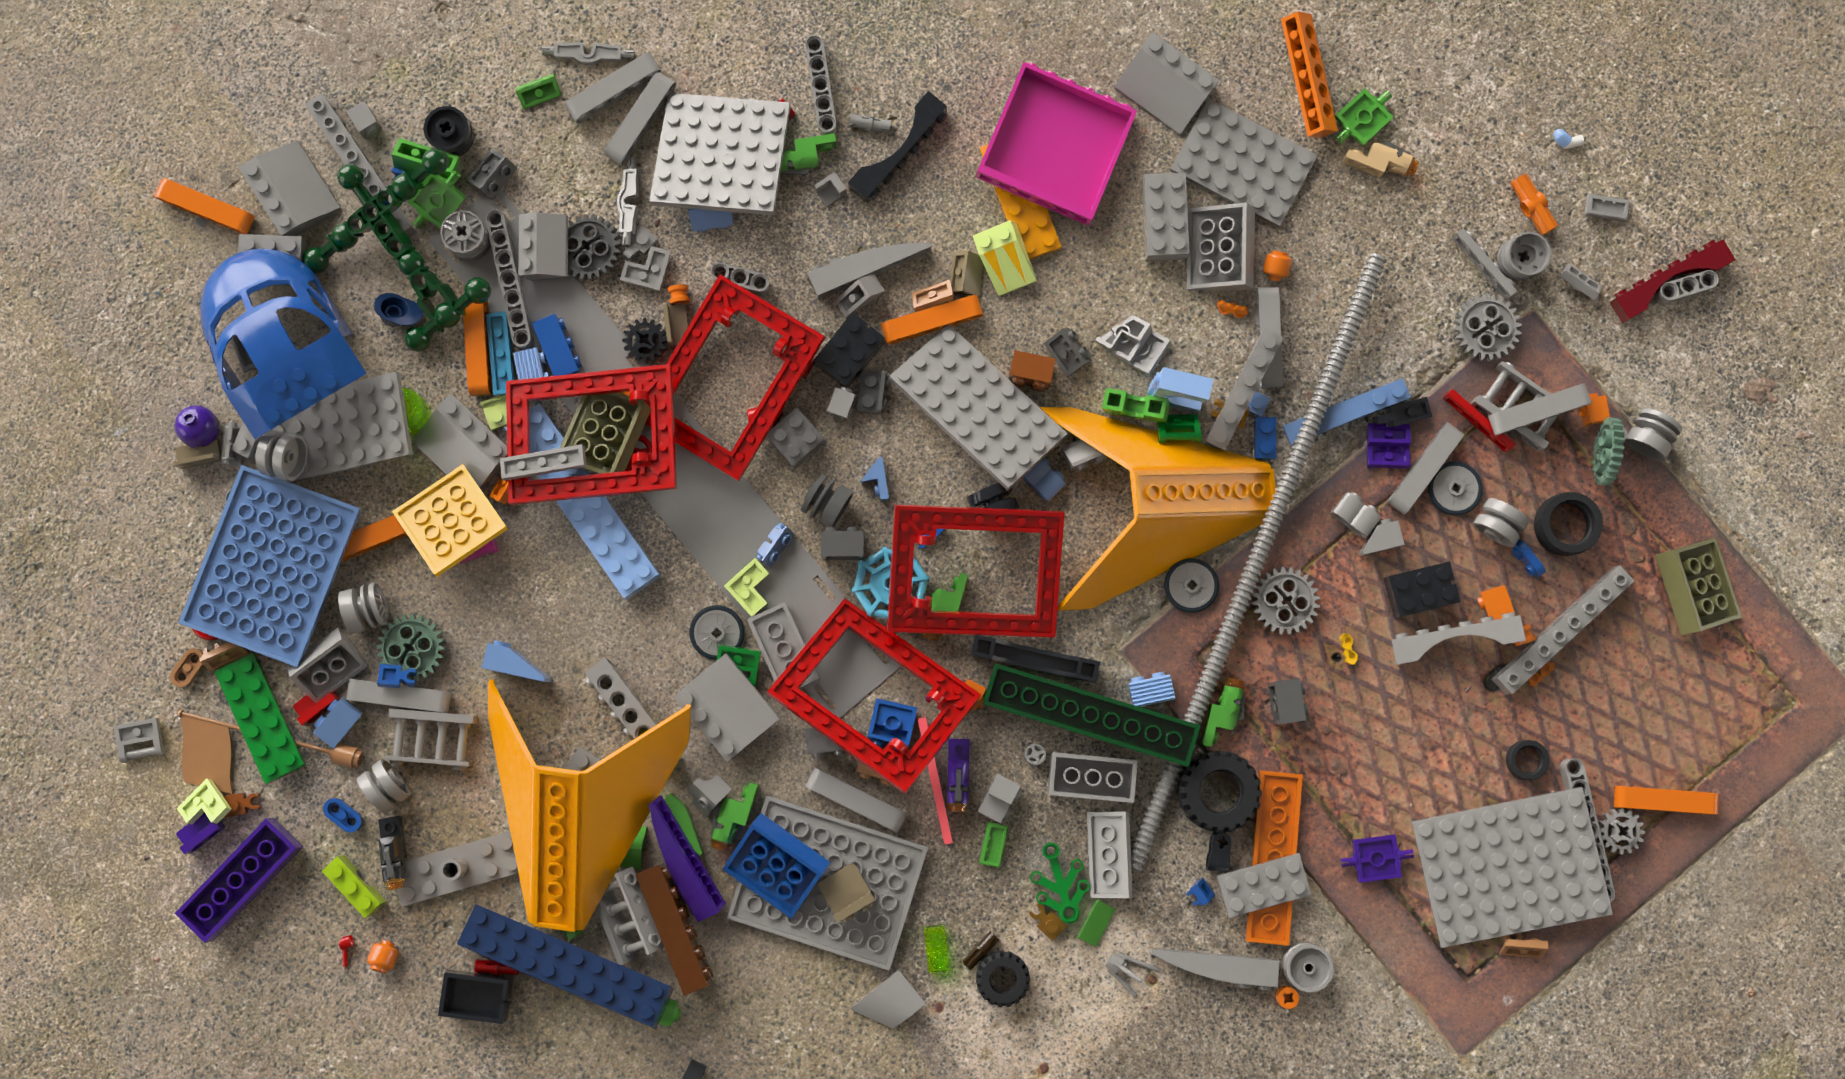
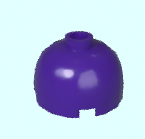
M192 405L186 407L176 417L174 424L175 432L179 439L191 448L208 446L219 434L218 418L211 410L203 406Z

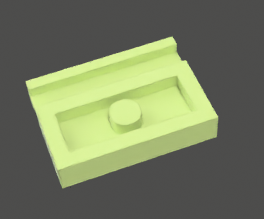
M506 395L495 396L480 402L491 431L507 426Z

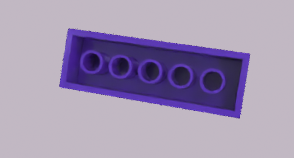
M266 818L175 914L204 943L214 941L303 846L275 818Z

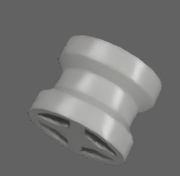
M1031 744L1025 749L1024 757L1029 764L1039 765L1045 760L1046 751L1039 744Z

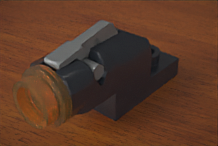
M398 815L378 819L381 836L378 842L384 885H387V890L404 888V882H406L404 858H407L402 818Z

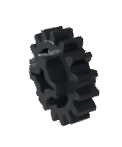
M643 318L642 323L636 319V325L629 324L630 331L623 332L627 338L622 339V342L628 344L624 347V350L630 351L628 354L630 358L636 356V362L643 359L644 363L647 364L650 358L653 362H656L655 356L662 357L660 351L667 350L663 343H668L667 338L663 337L667 333L665 330H661L662 325L660 323L655 326L654 319L650 323H648L646 318ZM633 335L636 337V342L633 344L634 346H632ZM640 335L643 338L648 339L651 346L649 344L643 343L642 339L640 338ZM657 335H658V337H659V343H658V345L656 346V345H655V339L657 338ZM643 351H651L650 353L642 354Z

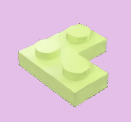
M754 558L727 582L724 587L751 617L755 616L768 604L755 590V587L769 573Z
M206 779L177 809L186 823L192 825L204 812L212 823L218 824L232 808L214 782Z

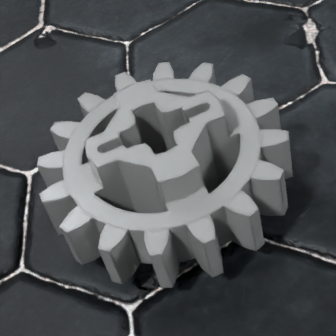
M1618 808L1617 811L1609 809L1610 815L1603 813L1604 821L1598 820V823L1601 825L1600 832L1602 840H1604V847H1609V852L1614 853L1617 850V854L1622 855L1624 851L1632 853L1631 847L1638 849L1637 842L1644 841L1640 838V834H1645V831L1640 830L1644 823L1637 822L1639 815H1632V810L1624 812V808ZM1617 817H1624V818H1626V819H1625V820H1622V821L1620 822L1619 820H1616L1615 818H1617ZM1619 827H1622V829H1621L1622 835H1619V833H1620V830L1618 829ZM1621 840L1622 842H1625L1626 844H1624V845H1616L1615 843H1616V842H1619V841Z

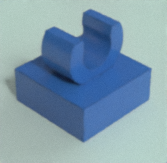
M1204 877L1197 880L1186 894L1187 896L1191 894L1196 896L1197 899L1193 902L1194 906L1200 903L1204 906L1215 896V893Z

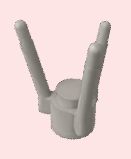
M1113 952L1105 967L1109 969L1108 972L1128 992L1137 997V993L1118 974L1124 972L1139 983H1142L1140 977L1126 968L1127 963L1125 961L1159 972V968L1126 956L1122 952L1119 954Z

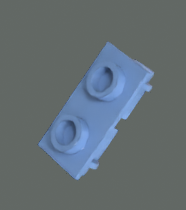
M781 523L778 526L775 525L768 535V538L773 542L770 544L764 541L757 551L756 558L772 567L778 561L783 549L790 544L795 533Z

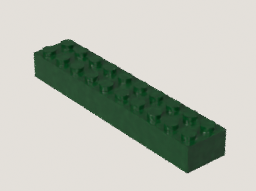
M996 663L994 664L983 704L1186 767H1189L1201 726Z

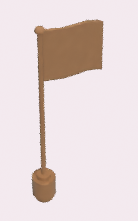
M183 709L179 710L177 715L181 718L183 731L182 773L184 782L200 786L206 779H210L219 791L234 794L231 783L233 750L230 728L241 731L239 726L186 713ZM296 741L297 746L330 754L333 764L353 769L354 767L359 768L363 761L364 752L360 751L357 747L338 743L334 749L330 750Z

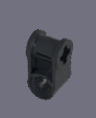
M1213 832L1210 836L1206 858L1207 871L1229 872L1232 843L1230 836L1225 832ZM1222 836V838L1225 840V843L1222 842L1221 846H1219L1216 840H1220V837Z

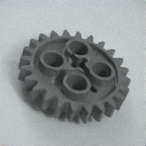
M584 214L583 220L576 216L575 223L569 220L568 274L571 275L573 273L575 279H578L580 276L582 281H585L587 276L589 280L594 281L595 275L602 279L601 273L603 272L609 275L607 269H615L612 263L619 262L616 255L622 254L617 249L622 246V243L617 241L621 238L618 233H615L617 229L614 226L611 227L612 223L608 220L605 221L602 216L597 220V216L594 214L591 215L590 219ZM590 230H595V234L592 237H587ZM574 242H578V247L571 250V245ZM602 246H606V251L599 254V249ZM590 258L589 264L582 266L583 260Z

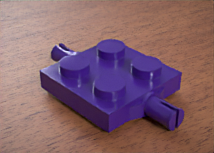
M1395 834L1353 839V857L1341 858L1340 862H1342V868L1355 867L1359 883L1402 877L1400 868L1402 859H1413L1414 855L1412 853L1414 852L1412 849L1400 851Z

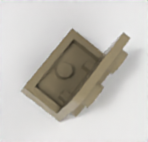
M854 863L848 864L818 883V888L834 913L833 916L837 923L841 920L843 923L848 922L855 917L853 913L858 910L862 912L868 910L873 906L871 902L875 901L872 892Z

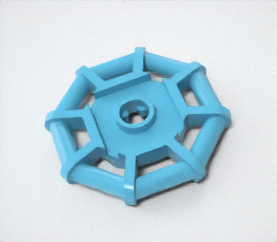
M882 547L880 551L863 561L860 560L857 564L858 570L852 593L857 596L867 612L866 615L869 617L875 616L888 619V611L877 609L879 604L888 606L889 588L886 585L887 580L890 579L891 562H889V557L891 558L892 549ZM914 557L913 570L918 577H912V584L919 583L916 596L919 599H924L930 577L926 575ZM884 558L885 563L875 569L871 567L872 564ZM867 571L871 574L870 583L863 585ZM864 591H870L876 601L873 605L866 597Z

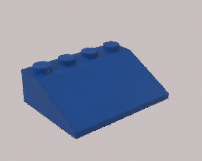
M760 813L722 870L792 919L831 862Z

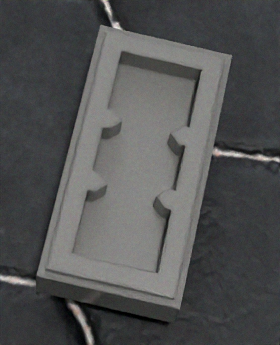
M1588 194L1584 216L1626 222L1630 200Z
M1570 263L1564 267L1560 275L1575 290L1582 291L1591 299L1595 300L1599 296L1602 286Z

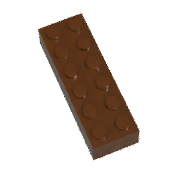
M665 862L635 874L683 995H688L708 986L712 982V977H714L710 965L705 964L703 957H706L702 945L697 944L695 937H698L694 925H690L687 917H690L686 905L682 906L679 897L682 896L677 886H674L671 879L672 876Z

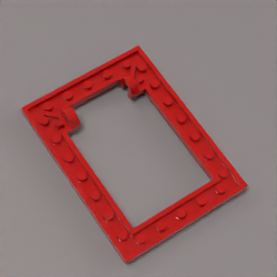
M719 274L666 364H671L674 395L717 322L730 328L733 324L730 322L732 315L738 316L740 311L783 336L774 345L773 355L785 362L732 451H729L674 417L675 443L740 481L826 337ZM651 411L645 423L649 427H651Z
M671 364L506 381L507 457L531 453L529 401L629 391L630 403L632 405H638V400H644L646 404L651 403L652 454L647 452L634 453L632 455V471L531 480L530 476L508 480V503L510 505L677 489Z
M894 504L887 631L1055 638L1065 513L1063 511ZM937 529L1041 533L1035 614L931 611V596L919 599L917 596L911 595L914 543L921 545L936 544Z
M844 598L770 687L767 695L902 793L906 794L979 700L981 694L894 632H888L884 625L866 615L867 613ZM848 628L932 687L925 699L928 703H931L932 700L936 701L938 704L937 709L941 712L910 751L907 745L897 738H893L883 750L799 689Z

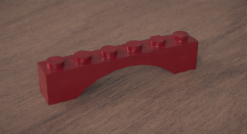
M1713 239L1703 245L1704 250L1698 252L1695 249L1685 255L1686 260L1680 262L1677 259L1667 265L1669 269L1663 272L1659 269L1650 274L1651 279L1645 282L1644 279H1641L1632 284L1633 289L1628 292L1625 288L1614 294L1616 298L1610 304L1620 321L1624 323L1647 310L1650 300L1657 289L1668 279L1686 273H1700L1707 270L1716 272L1734 262L1736 259L1724 239L1715 242Z

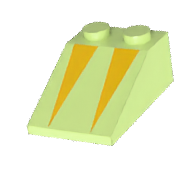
M1009 220L973 235L979 256L998 296L1037 281L1017 223Z

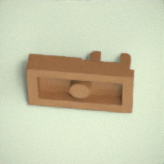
M950 280L911 293L916 312L955 300Z
M230 642L221 646L216 643L214 644V650L209 651L207 648L203 650L200 662L212 672L249 655V650Z
M1521 933L1515 934V940L1511 939L1509 935L1502 936L1503 947L1500 950V955L1543 958L1549 949L1548 941H1540L1537 938L1522 940Z

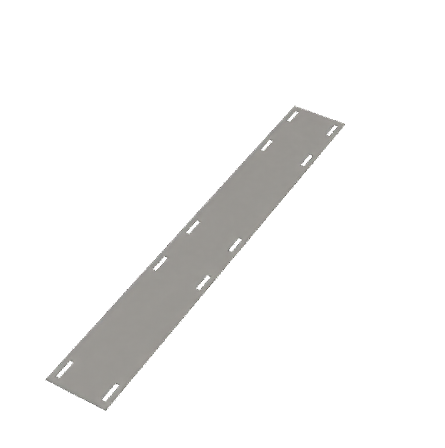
M500 190L494 199L498 197L515 217L511 222L508 218L507 220L517 264H519V214L521 213L503 191ZM484 194L464 211H470L477 215L487 227V213L493 209H500L494 203V199H490ZM501 217L495 218L493 225L499 224ZM441 230L428 239L465 285L474 277L483 278L490 284L489 314L506 311L491 244L487 253L480 259L474 261L462 260L461 263L457 264L440 244L442 242ZM462 231L460 234L465 236L467 233ZM500 237L497 240V244H503L506 237ZM504 257L501 264H508L510 257ZM568 274V277L535 281L520 276L534 337L532 348L537 347L543 352L532 322L555 313L558 318H563L567 327L564 330L566 337H571L575 347L572 349L574 356L578 355L583 366L580 367L581 373L634 368L626 359L630 352L624 350V347L628 344L623 343L622 339L626 337L580 282L573 277V274ZM508 277L506 279V284H512L515 280V277ZM513 296L510 299V304H516L519 296ZM517 316L514 324H520L523 321V316ZM521 336L519 338V344L526 343L528 340V336ZM643 359L638 362L641 367L650 366L648 363L645 364ZM547 361V364H545V370L546 372H549L550 376H553V373ZM673 395L674 417L678 420L684 417L693 429L711 439L678 398ZM582 396L561 399L575 414L577 406L573 401L576 398L581 400ZM645 424L640 435L645 436L652 443V428ZM637 441L635 448L639 449L647 448L641 441ZM675 443L677 489L643 492L641 494L746 619H749L751 616L724 585L756 558L757 551L764 541L770 544L773 542L768 538V535L775 525L778 526L779 523H783L744 476L738 481ZM793 536L790 544L783 549L778 561L772 567L756 558L769 573L755 587V590L768 603L757 614L786 602L806 645L843 599L847 598ZM816 576H819L836 598L832 602L813 580ZM849 628L816 667L820 679L803 686L816 702L839 718L901 667V665L887 655L885 656L890 662L885 665L869 647L868 642ZM819 684L837 705L834 710L828 706L814 689L815 686Z

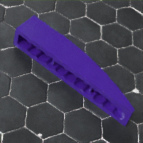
M660 795L649 804L659 848L680 895L686 901L692 915L700 922L717 914L726 905V902L662 795Z

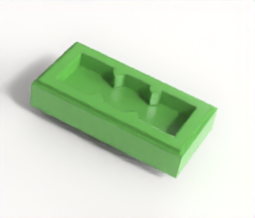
M987 822L979 864L1000 868L1009 826Z

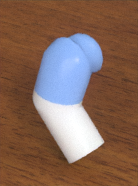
M1557 129L1553 134L1556 143L1564 149L1584 145L1582 135L1571 137L1563 129Z

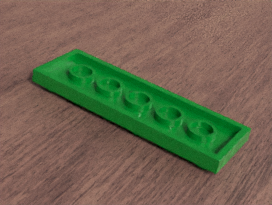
M251 653L215 671V675L264 783L268 785L306 766L256 654Z

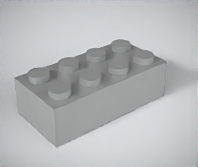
M1186 173L1144 174L1142 179L1145 261L1187 260L1190 252Z
M1051 752L1047 795L1134 803L1138 760Z

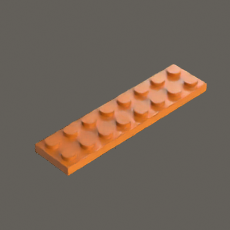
M1259 770L1261 781L1259 786L1262 791V797L1259 799L1260 807L1256 809L1251 866L1297 853L1303 774ZM1293 900L1247 913L1245 941L1289 946Z

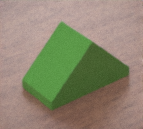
M641 827L620 867L630 868L633 866L634 869L641 870L647 827Z

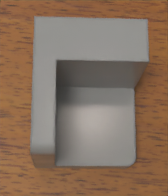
M835 172L814 186L816 193L827 207L847 194L846 187Z

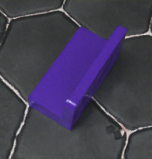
M204 812L192 825L187 824L176 833L183 843L180 850L184 855L192 854L223 830L225 825L222 821L218 824L212 823Z

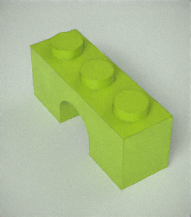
M345 855L337 856L322 872L364 918L372 916L387 901L373 886H369L362 881L357 874L358 869Z

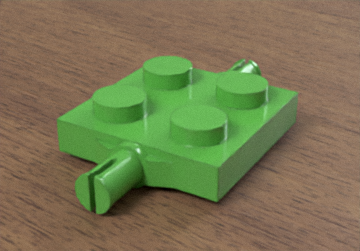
M1364 88L1335 115V119L1344 129L1336 136V140H1339V143L1342 144L1343 141L1351 136L1363 147L1393 119V116L1386 110L1384 105L1392 98L1391 93L1389 94V91H1385V93L1377 98Z
M453 171L448 179L440 175L430 174L423 181L424 188L418 189L416 196L408 201L419 214V217L413 222L414 226L417 225L416 228L421 229L427 220L441 229L445 218L455 212L462 204L466 196L454 185L461 177L459 173L457 174L456 171Z

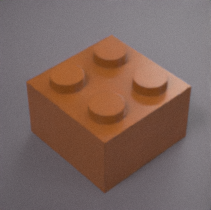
M1014 350L1008 379L1019 388H1024L1025 385L1032 387L1034 391L1044 392V389L1048 390L1050 387L1056 359Z

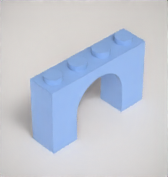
M1163 367L1161 372H1157L1156 376H1154L1149 385L1147 395L1168 398L1171 403L1170 407L1198 414L1201 410L1202 402L1207 403L1210 398L1214 379Z

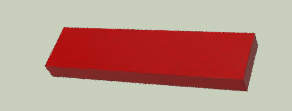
M1451 389L1443 396V399L1503 452L1511 450L1516 445L1504 433L1495 436L1490 421L1454 389Z

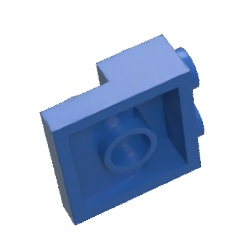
M876 698L867 738L880 748L886 747L893 738H897L909 748L917 707Z

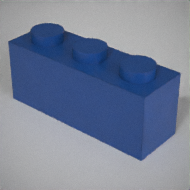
M554 313L532 322L553 376L581 373L580 367L583 366L578 355L574 356L572 349L575 347L571 337H566L564 330L567 327L563 318H558Z

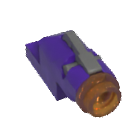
M948 739L947 806H949V811L966 812V807L969 804L970 739Z

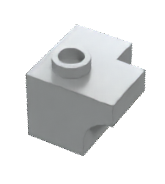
M716 775L709 781L697 778L687 791L694 797L692 803L707 817L730 793L732 788Z

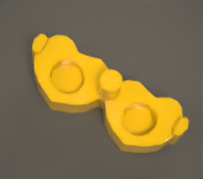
M1343 633L1339 640L1341 648L1344 649L1343 656L1345 657V662L1349 665H1354L1358 658L1357 653L1351 647L1354 639L1349 634Z

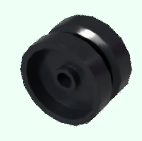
M451 106L437 107L425 119L423 126L424 135L433 148H438L443 152L461 157L472 147L475 138L474 129L463 112Z
M1000 483L983 488L966 497L970 508L983 507L1016 510L1020 508L1016 498L1002 499L1010 495L1012 488L1007 491Z

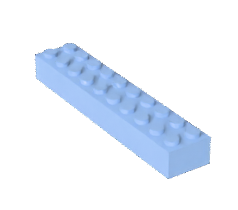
M538 404L530 410V452L534 453L560 448L564 436L546 410ZM577 468L538 476L540 479L591 474ZM606 496L556 501L624 599H630L661 577V574Z

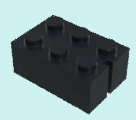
M852 312L813 360L814 365L842 387L849 388L884 345L885 337L871 326L868 328L867 323Z
M1450 561L1383 578L1394 619L1461 602L1457 585H1452L1451 583L1455 578Z
M457 970L444 972L438 1016L497 1024L505 1023L508 1019L510 1001H506V999L511 997L513 978Z

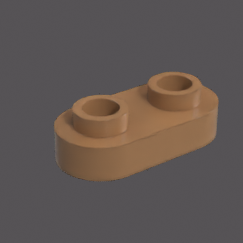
M192 648L183 654L170 674V680L173 685L187 687L194 681L204 667L200 662L201 655H203L202 650ZM197 655L199 660L197 663H194L193 658ZM183 673L186 674V679L184 681L181 679V675Z

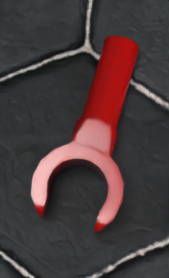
M352 935L345 936L339 941V947L342 950L343 967L348 966V948L354 946Z

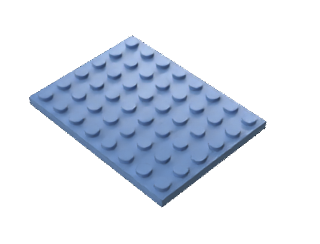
M241 465L178 623L298 667L303 660L362 509L282 479L262 475L257 470Z

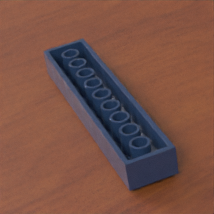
M475 904L457 942V945L655 1030L674 991L671 986L477 904Z

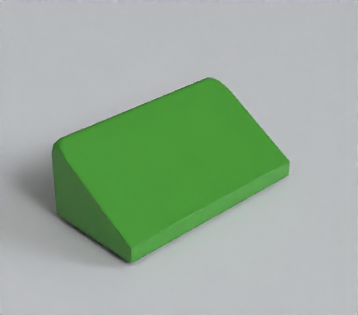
M554 74L515 88L523 110L562 96Z
M1096 899L1077 937L1096 947L1115 908Z

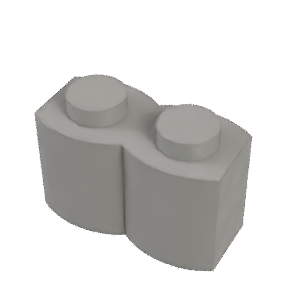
M1347 492L1341 497L1330 514L1361 538H1366L1381 518L1378 514L1379 511L1372 505H1364L1361 502L1362 498L1358 494Z

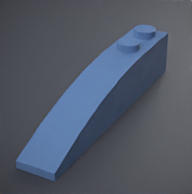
M1399 379L1326 408L1327 412L1323 413L1325 417L1321 419L1322 424L1318 426L1320 429L1316 431V434H1322L1408 400L1411 396L1404 379ZM1303 418L1282 426L1290 446L1295 444L1294 441L1298 439L1296 436L1300 434L1299 428H1302L1301 423L1305 421Z

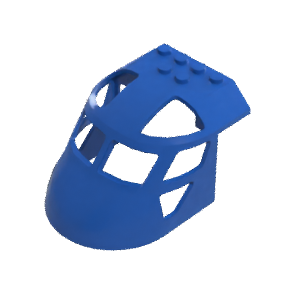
M273 249L247 250L223 261L208 278L200 302L203 334L209 345L222 388L254 439L367 374L344 338L352 335L353 332L315 273L296 257ZM308 282H313L319 290V292L321 293V295L315 289H313L308 284ZM270 285H291L298 297L285 296L274 298L253 307L249 296L251 293ZM310 296H312L323 306V308L328 312L329 316L321 309H319L316 305H314ZM242 299L246 312L231 322L220 334L216 342L215 329L223 313ZM283 308L303 309L319 317L330 327L331 331L319 340L299 350L293 344L278 318L277 310ZM234 335H237L258 370V374L243 384H241L223 356L226 345Z

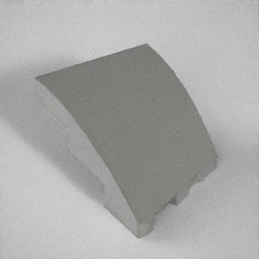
M1134 315L1126 319L1122 324L1113 327L1109 333L1102 337L1099 336L1095 340L1106 351L1149 377L1171 344L1170 339L1152 331L1150 323Z
M898 969L884 982L880 983L870 993L855 1003L851 1009L893 1029L922 1008L926 1002Z

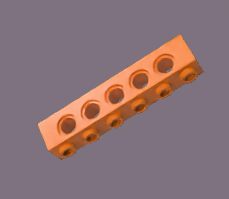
M1297 11L1281 19L1307 136L1323 138L1338 132L1312 15Z

